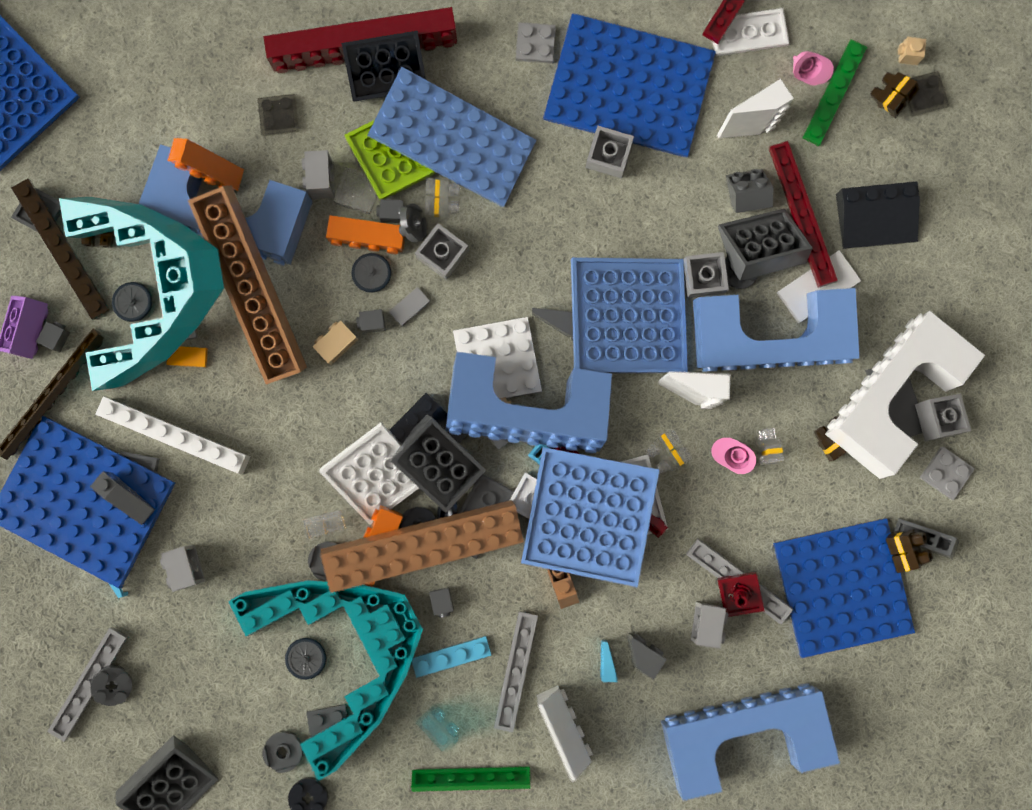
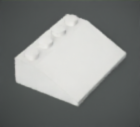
M779 79L730 110L717 137L728 138L758 135L764 131L769 133L777 127L776 124L781 121L780 118L786 114L785 111L790 108L789 104L794 99L782 80Z
M668 372L659 380V385L695 405H701V409H712V407L719 406V404H723L724 401L729 399L730 375Z
M556 686L538 694L537 701L573 782L591 763L590 756L593 754L589 744L584 745L582 737H584L581 726L576 727L573 719L576 718L573 708L567 707L565 701L568 700L565 690H560L559 686Z

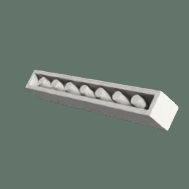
M103 397L96 412V415L238 474L244 473L251 457L111 398Z

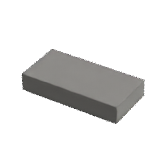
M417 287L391 309L389 313L403 326L428 305L430 300Z

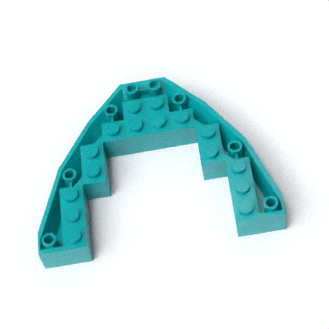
M90 196L59 198L65 237L85 238L114 231L117 246L134 247L151 243L163 318L130 324L134 344L86 352L92 391L123 387L166 361L201 324L224 290L218 249L182 223L141 204Z
M307 580L247 591L229 600L228 603L245 636L255 634L300 609L307 625H311L344 607L379 677L344 696L353 712L352 715L300 744L318 781L337 771L381 723L408 673L423 628L405 594L366 585H359L330 593L328 582Z

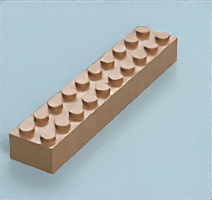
M232 185L222 186L188 200L203 238L218 249L225 290L265 384L302 372L307 368V365Z
M512 500L323 548L321 549V559L329 590L332 593L523 543L524 541L516 506Z

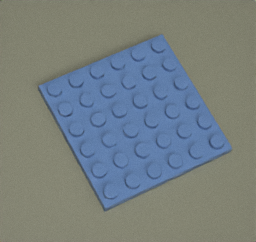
M571 258L575 369L603 373L688 372L683 259Z
M543 447L521 563L638 587L659 469Z

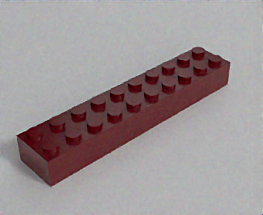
M452 7L263 36L266 58L273 71L277 73H286L291 69L301 71L310 66L321 68L325 64L330 63L340 65L345 61L341 43L411 31H418L420 48L427 51L434 50L439 46L450 48L457 44Z

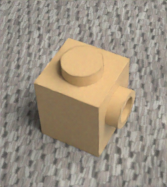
M907 37L903 43H900L898 48L899 63L918 65L925 57L926 39Z

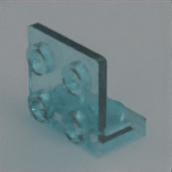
M432 705L415 723L443 752L452 742L454 744L458 742L459 728L453 721L449 723L444 718L446 714L440 707L435 708Z

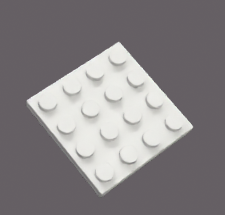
M528 317L453 331L457 352L496 357L493 390L499 399L542 392Z
M382 422L320 468V473L369 525L373 523L371 517L374 510L379 509L380 505L392 509L419 489L390 461L402 444Z

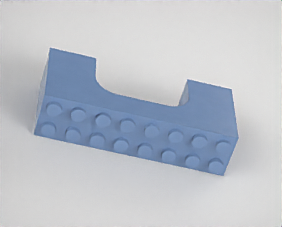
M160 144L139 204L182 223L203 238L188 203V200L197 197L203 178L193 177L189 171L175 168V164L168 161L171 148ZM269 180L260 208L255 214L245 218L262 259L266 260L268 257L273 259V262L284 266L287 263L291 265L313 202L306 191Z
M856 288L816 290L807 293L808 324L805 332L796 339L757 341L746 336L740 325L739 295L710 296L694 299L697 368H702V372L718 371L717 367H721V371L737 370V366H740V369H756V365H759V368L776 367L775 364H778V367L795 366V362H797V366L814 365V361H816V365L834 364V360L835 364L853 363V359H859Z
M456 352L445 431H449L450 434L460 435L464 433L475 438L486 436L491 440H500L501 438L508 439L512 443L522 441L534 446L544 444L549 448L561 446L566 447L570 451L581 449L587 453L599 452L607 441L612 374L573 368L566 383L565 405L557 410L512 405L501 401L493 390L496 357Z
M809 683L800 684L798 689L794 690L783 688L779 690V693L773 695L771 692L762 693L760 698L756 699L745 697L741 699V702L735 704L733 701L724 702L722 707L718 708L707 706L701 712H696L695 710L686 711L684 716L669 715L665 717V720L661 721L677 791L683 801L722 792L715 763L716 750L727 739L768 729L782 730L791 764L800 773L840 764L822 691L812 685L810 686Z

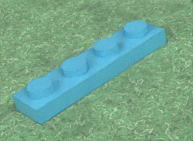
M484 636L413 657L412 664L416 678L491 656L487 637Z

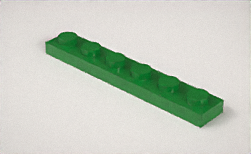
M850 39L802 139L820 146L867 46Z
M530 767L412 770V792L530 789Z

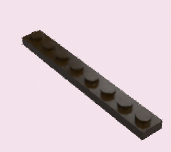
M27 178L11 187L90 318L94 320L108 312V306L31 180Z
M93 328L3 440L0 444V457L8 460L10 456L17 452L21 442L29 437L33 427L41 422V417L44 413L53 407L56 398L65 392L67 384L71 379L73 380L77 377L79 369L83 364L87 363L86 352H92L102 345L104 337Z

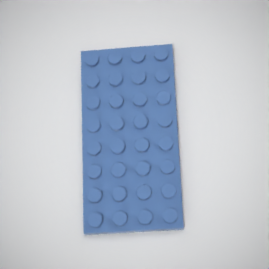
M401 67L367 135L501 207L505 206L536 142L534 138Z

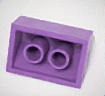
M11 296L0 333V351L33 359L38 350L36 341L43 329V321L48 315V304L27 297Z

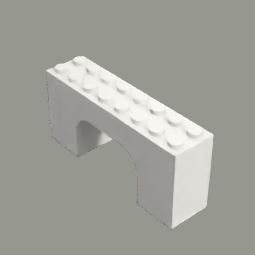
M931 311L923 315L920 313L915 319L912 318L905 325L907 329L895 338V345L893 347L890 346L884 352V359L878 361L873 366L872 370L874 372L871 376L867 375L861 382L863 386L860 390L857 389L850 396V403L848 405L845 404L838 412L840 414L837 419L834 418L827 426L829 430L825 435L879 479L895 475L918 445L893 424L888 413L891 399L913 371L923 373L946 392L963 385L985 356Z

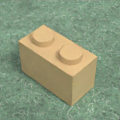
M342 321L333 323L328 329L329 332L325 336H319L314 342L313 348L330 365L337 361L359 340Z

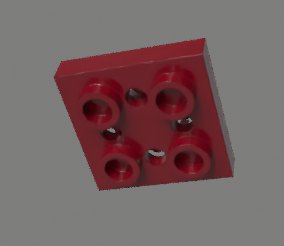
M757 572L717 578L722 604L726 608V612H728V617L765 611Z

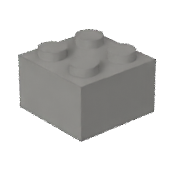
M597 126L585 168L621 178L634 136Z
M328 150L304 152L305 158H302V168L305 170L306 177H303V187L306 189L307 194H310L312 199L335 198L334 164Z
M437 223L417 249L415 256L419 261L447 280L469 252V246Z
M724 252L686 256L684 258L687 298L721 295L729 290Z
M961 394L929 399L915 404L925 442L971 431Z
M195 545L183 546L161 553V566L164 570L166 569L168 576L166 577V582L172 592L206 582Z
M696 602L691 641L696 645L720 649L721 644H724L725 641L723 626L727 624L728 620L726 608L720 605Z

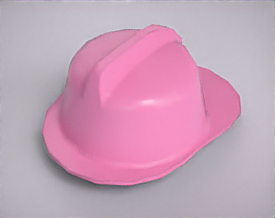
M805 51L793 57V74L795 78L809 85L824 84L833 74L834 66L832 62L822 55Z
M729 437L718 439L712 446L711 452L714 460L737 474L749 473L756 465V456L747 444Z

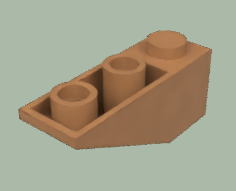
M547 569L561 609L579 603L570 574Z

